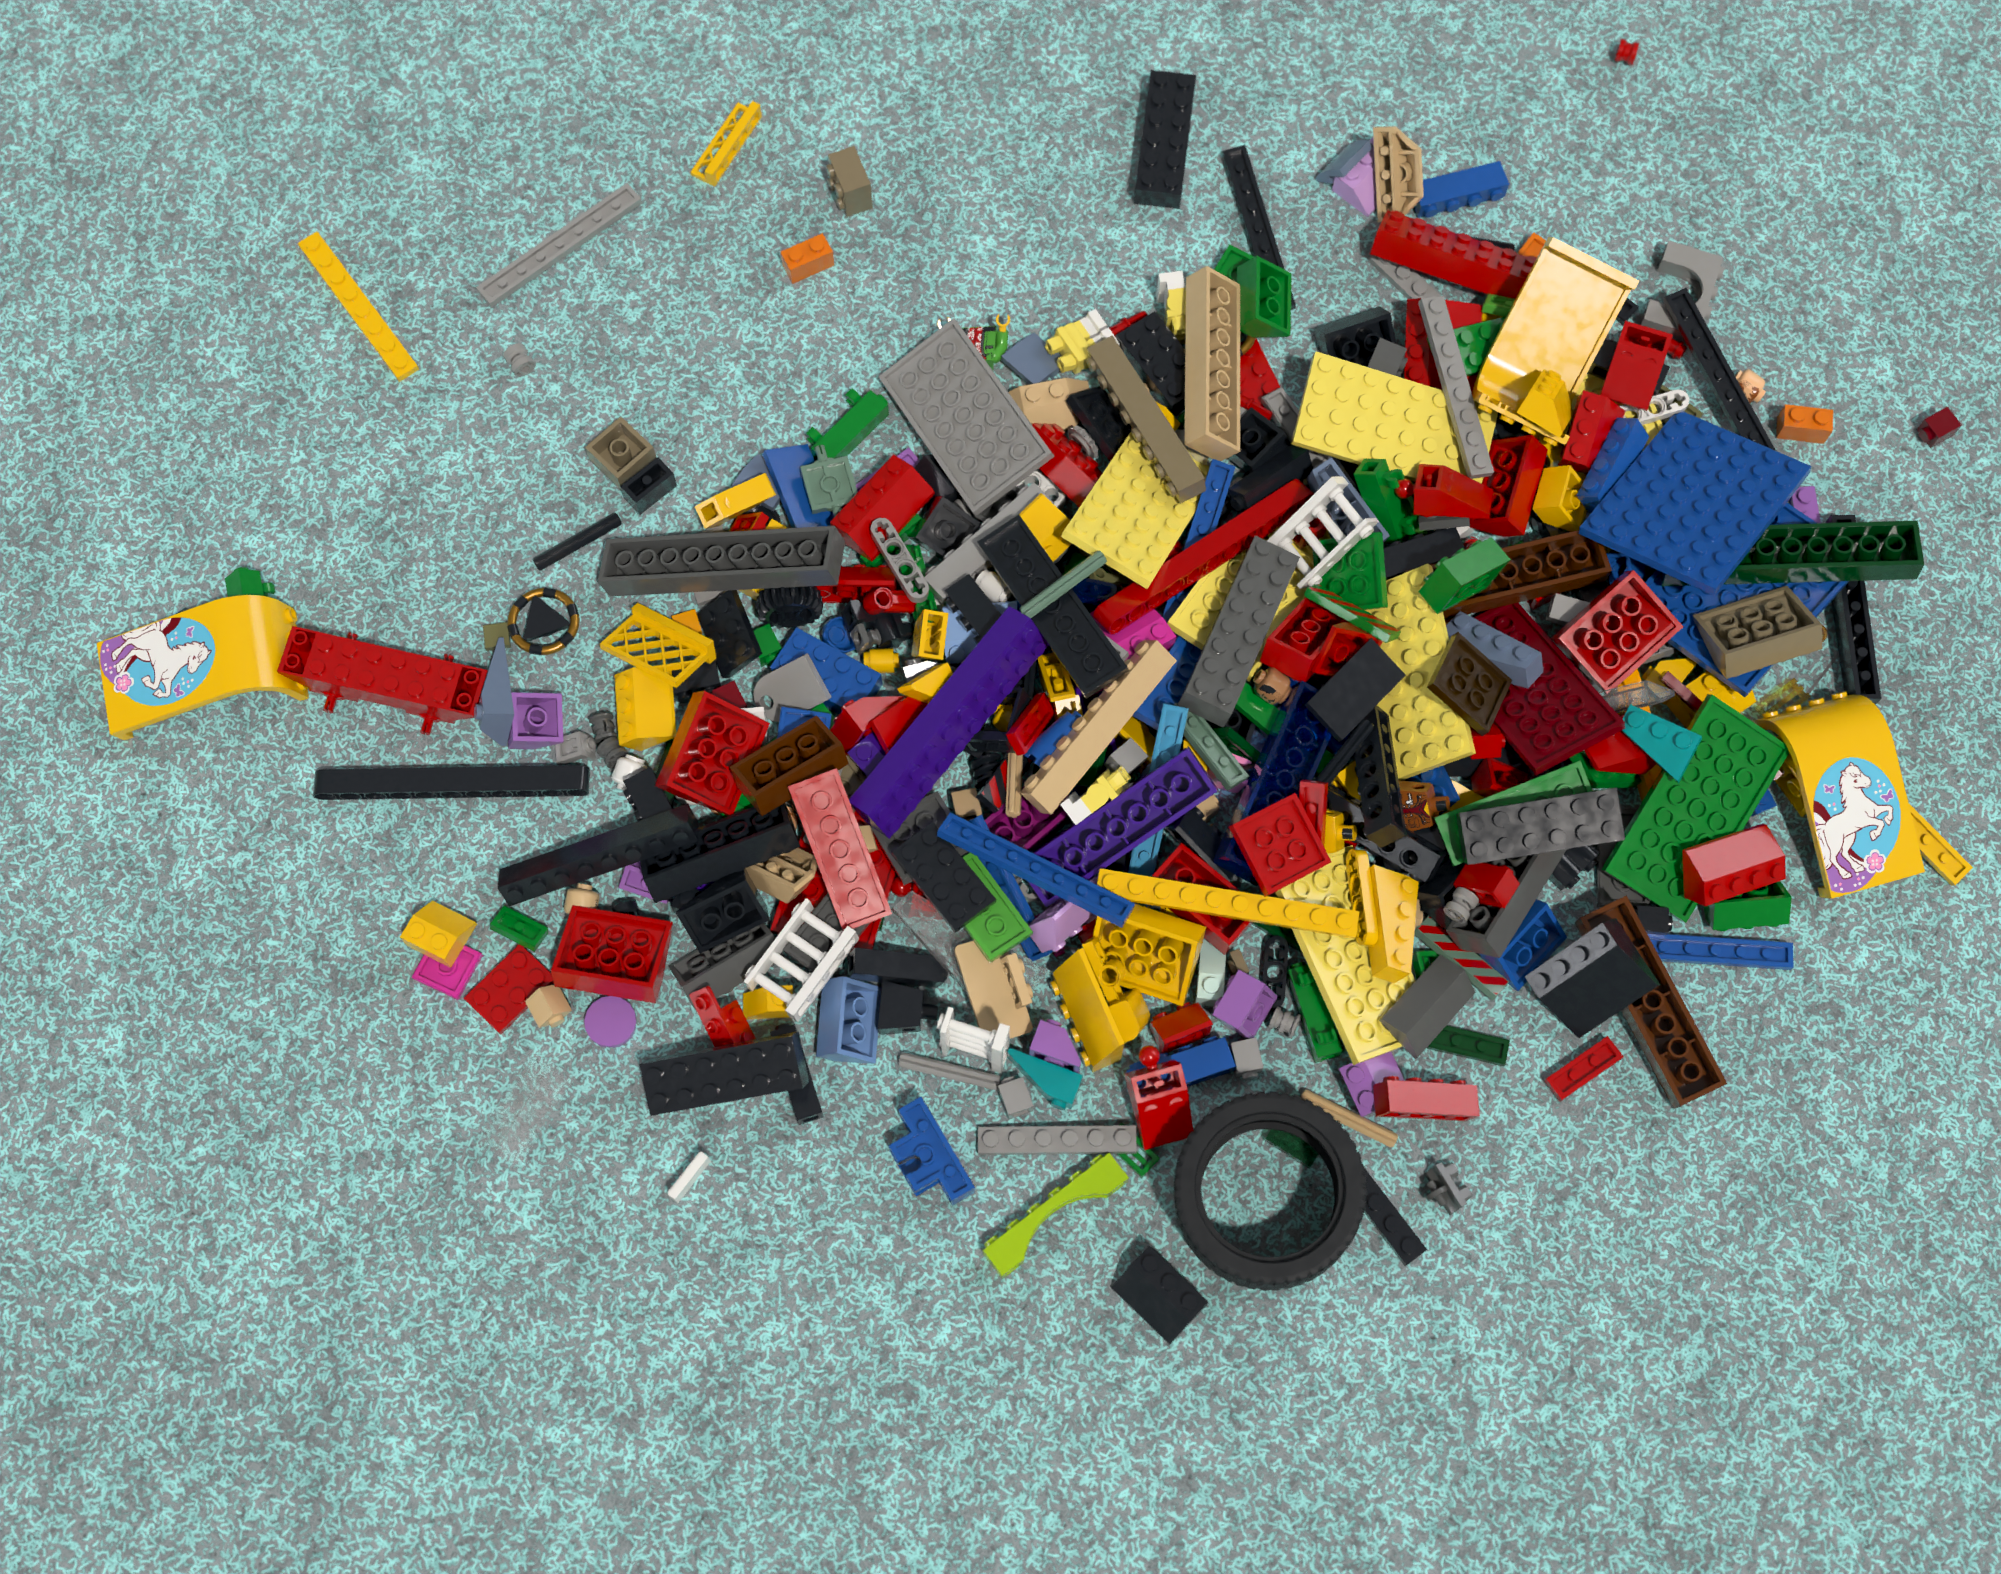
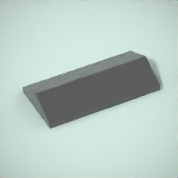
M1439 955L1379 1021L1416 1059L1476 992L1465 970Z

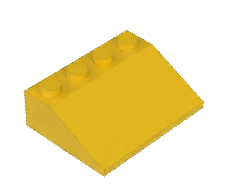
M1135 904L1132 913L1122 928L1097 916L1093 937L1098 936L1108 960L1117 959L1126 968L1125 977L1119 982V985L1129 989H1139L1141 993L1180 1006L1184 1005L1201 951L1206 927ZM1111 968L1106 969V973L1110 978H1117L1115 970Z
M1081 948L1052 973L1053 981L1049 983L1054 996L1059 995L1063 1004L1059 1006L1064 1019H1070L1073 1026L1069 1030L1075 1043L1079 1042L1083 1051L1080 1052V1057L1084 1066H1090L1091 1071L1094 1072L1121 1061L1124 1042L1084 949Z

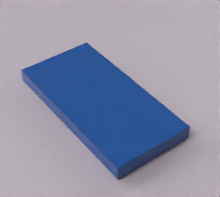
M808 444L765 450L762 454L791 527L831 526L830 522L834 518L833 512L824 511L812 514L800 466L815 462Z

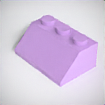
M1374 138L1370 140L1373 148L1344 178L1335 177L1332 187L1333 192L1366 217H1369L1377 208Z
M1099 875L1088 879V881L1097 885ZM1060 898L1028 924L1033 931V935L1030 937L1042 953L1049 950L1056 952L1066 945V938H1071L1083 929L1081 925L1084 922H1091L1097 915Z

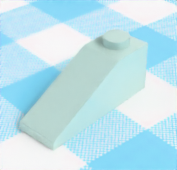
M1203 939L1199 954L1195 1003L1198 1002L1201 1006L1214 1007L1216 1001L1223 997L1226 954L1221 953L1206 939Z

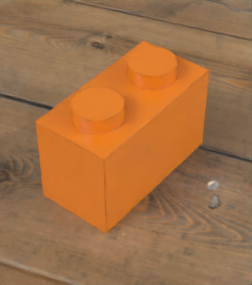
M823 233L780 252L782 266L792 284L835 266L833 251Z
M1785 404L1777 416L1776 438L1824 444L1833 432V410Z

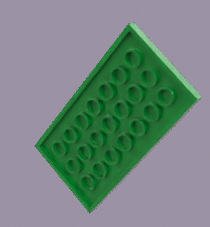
M1707 694L1687 727V730L1701 735L1702 740L1679 784L1662 768L1625 829V840L1617 842L1601 869L1655 905L1669 908V914L1685 923L1698 903L1684 898L1682 850L1743 830L1790 753L1784 742L1712 694Z

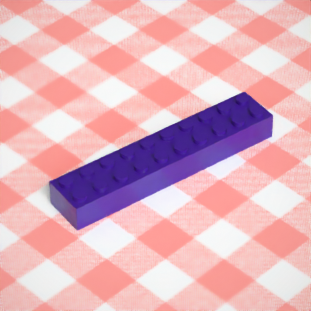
M1009 606L849 799L851 806L868 825L890 839L909 814L916 809L923 797L933 788V785L941 775L948 770L950 764L965 749L971 738L980 731L982 725L997 710V707L1005 697L1012 692L1014 686L1028 672L1037 658L1044 653L1048 644L1030 617Z

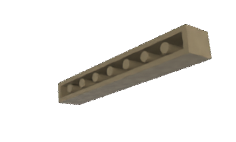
M1113 335L1088 347L1089 358L1086 359L1089 369L1091 372L1096 371L1101 388L1108 390L1110 393L1108 396L1114 407L1118 406L1121 410L1120 416L1124 424L1131 426L1133 438L1137 443H1142L1145 457L1148 461L1152 460L1154 462V469L1158 477L1165 479L1167 483L1166 488L1170 496H1175L1181 504L1205 492L1206 484L1203 474Z

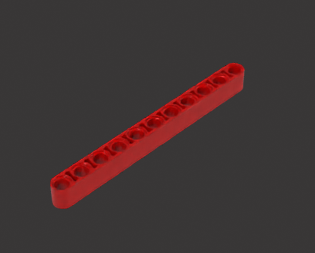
M1298 479L1292 480L1163 563L1148 589L1134 582L1101 603L1095 609L1093 618L1111 635L1118 633L1246 550L1255 535L1264 538L1281 527L1314 493Z

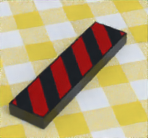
M1008 753L1003 757L976 796L994 814L1000 810L1006 801ZM1023 755L1022 776L1033 762L1025 755Z

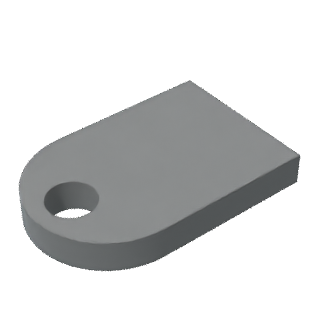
M808 653L766 674L759 679L754 688L756 707H764L767 719L779 722L781 707L809 710L831 698ZM765 696H769L772 698L774 703L773 707H769L765 704Z

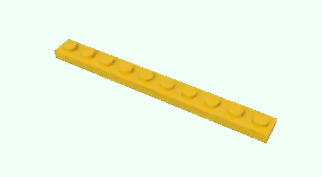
M1101 868L1099 870L1097 885L1131 902L1352 939L1356 938L1360 911L1270 896L1265 897L1264 895Z

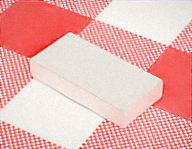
M699 1152L668 1191L669 1197L676 1203L680 1202L711 1162L707 1155Z

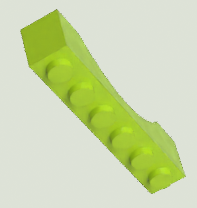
M1110 1153L1104 1157L1102 1154L1096 1156L1089 1163L1091 1166L1085 1172L1079 1170L1068 1179L1070 1183L1063 1189L1060 1186L1056 1187L1047 1195L1049 1199L1045 1203L1040 1205L1037 1202L1026 1211L1028 1216L1023 1220L1015 1219L1005 1227L1007 1232L998 1238L995 1235L984 1243L986 1248L983 1250V1255L1001 1279H1004L1024 1263L1026 1250L1033 1235L1051 1214L1079 1200L1108 1198L1128 1182L1129 1177Z

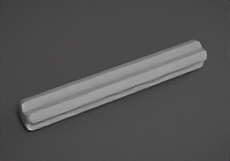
M905 1052L901 1053L898 1062L899 1066L993 1090H997L1000 1084L999 1075Z

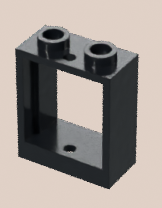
M1015 685L1012 692L1001 702V705H1014L1007 731H983L984 723L980 731L967 744L971 751L1015 753L1013 747L1009 744L1006 734L1032 701L1022 687Z

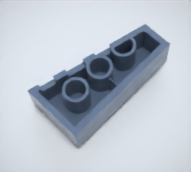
M1332 457L1313 469L1306 480L1310 490L1315 494L1331 477L1343 476L1349 483L1343 489L1345 498L1363 520L1365 518H1376ZM1331 501L1326 506L1328 515L1343 534L1348 536L1356 528L1335 501ZM1380 522L1373 527V533L1382 532L1384 544L1390 535Z
M1461 611L1446 625L1449 640L1453 634L1459 632L1511 678V684L1529 688L1543 673L1541 652Z

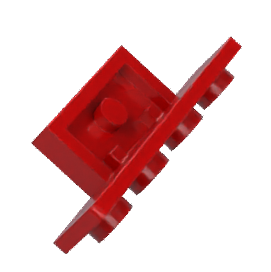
M710 986L703 987L689 994L714 1047L756 1039L737 999L720 1008Z

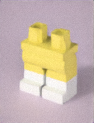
M1183 272L1159 273L1156 298L1157 303L1164 302V323L1181 345L1185 344L1186 289Z
M1094 309L1088 312L1086 317L1074 323H1069L1064 327L1057 328L1055 335L1046 340L1045 349L1049 355L1061 353L1062 356L1057 359V366L1062 373L1072 370L1074 374H1077L1081 370L1089 368L1086 359L1089 358L1087 348L1112 336L1113 333L1109 327L1106 328V323L1097 310Z
M1120 766L1112 773L1107 769L1084 794L1079 797L1074 791L1060 805L1074 824L1077 825L1104 805L1109 798L1113 800L1123 791L1122 786L1131 777L1123 766Z

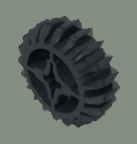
M816 586L767 588L759 592L756 601L757 614L762 623L770 624L771 627L777 626L778 629L782 627L787 629L790 627L796 628L798 626H807V623H814L815 620L820 618L823 609L821 592Z

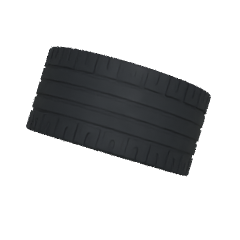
M1265 1091L1257 1092V1094L1249 1093L1242 1097H1235L1232 1101L1228 1100L1222 1103L1221 1106L1215 1107L1210 1114L1207 1113L1196 1124L1194 1131L1188 1135L1187 1140L1182 1146L1175 1169V1211L1180 1230L1190 1249L1195 1252L1196 1257L1208 1269L1215 1271L1214 1273L1219 1277H1223L1231 1283L1234 1282L1238 1286L1254 1290L1256 1288L1263 1291L1289 1289L1303 1285L1305 1282H1309L1323 1274L1341 1257L1351 1244L1360 1227L1366 1206L1367 1182L1366 1176H1364L1365 1169L1361 1162L1360 1153L1357 1152V1146L1351 1140L1350 1134L1342 1128L1343 1125L1338 1120L1336 1121L1333 1115L1323 1111L1324 1108L1314 1105L1312 1101L1307 1099L1305 1101L1301 1099L1302 1097L1290 1096L1289 1093L1282 1092V1094H1277V1092L1272 1091L1269 1093H1265ZM1271 1129L1292 1134L1309 1144L1320 1155L1329 1170L1334 1188V1207L1330 1222L1324 1233L1314 1243L1299 1252L1281 1257H1262L1244 1252L1226 1241L1217 1232L1207 1216L1201 1192L1202 1179L1207 1165L1214 1154L1226 1142L1249 1131Z

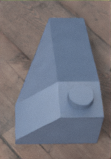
M498 638L479 704H475L474 718L479 719L480 730L501 746L507 745L514 718L504 638Z

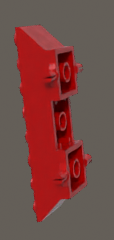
M296 626L291 628L277 672L307 687L309 691L320 693L327 697L323 708L324 712L328 713L329 711V713H333L336 701L345 699L358 702L360 699L404 709L406 713L417 715L424 719L420 733L424 735L425 733L426 735L431 734L434 722L443 721L455 724L456 720L474 718L475 704H479L488 670L454 663V657L451 655L448 657V654H444L443 660L357 641L358 635L348 632L347 638Z

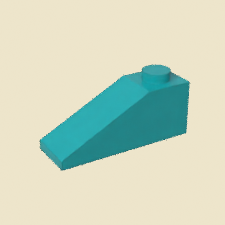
M1009 1048L1007 1058L1046 1100L1051 1101V1106L1060 1110H1065L1066 1107L1072 1109L1082 1083L1083 1075Z

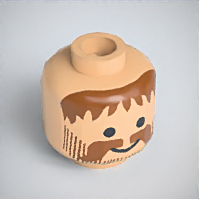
M1750 369L1739 370L1735 374L1749 402L1752 403L1754 401L1758 403L1766 393L1763 390L1765 380Z

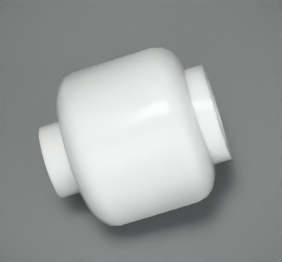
M628 754L625 757L618 758L611 777L613 781L618 783V789H627L623 781L648 768L644 764L645 760Z

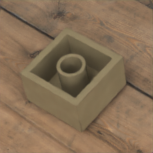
M855 146L828 154L829 164L826 165L829 178L827 180L831 191H836L837 197L835 199L839 210H844L846 217L873 209L871 183Z
M621 416L585 447L589 460L620 490L621 485L657 458L654 447Z

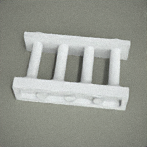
M1343 476L1331 477L1267 540L1300 557L1296 566L1305 577L1297 584L1299 588L1320 584L1323 580L1321 577L1359 540L1371 535L1374 531L1373 527L1379 522L1377 518H1365L1363 520L1345 498L1343 489L1349 483ZM1331 501H1335L1356 527L1347 537L1326 512V506ZM1318 517L1338 542V545L1330 553L1327 552L1309 529V522L1314 518ZM1297 534H1301L1322 560L1313 569L1309 567L1292 545V539Z
M805 898L802 904L798 903L791 913V919L758 963L748 969L744 980L745 985L751 991L759 984L787 1003L785 1011L796 1022L801 1019L859 940L856 931L849 926L844 931L838 932L811 914L814 908L807 898ZM804 921L833 940L834 945L828 952L825 951L823 953L795 934ZM788 942L818 961V966L813 973H806L780 955ZM773 963L802 982V988L797 994L794 993L792 995L764 976Z
M948 1007L946 1014L941 1013L937 1029H941L939 1046H941L942 1055L947 1056L950 1047L989 1059L988 1062H991V1070L1002 1073L1010 1047V1026L1000 1023L998 1030L993 1029L991 1032L954 1020V1008Z

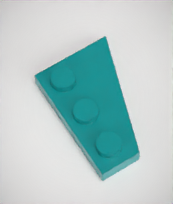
M1630 704L1623 717L1625 729L1621 731L1679 784L1702 740V736Z

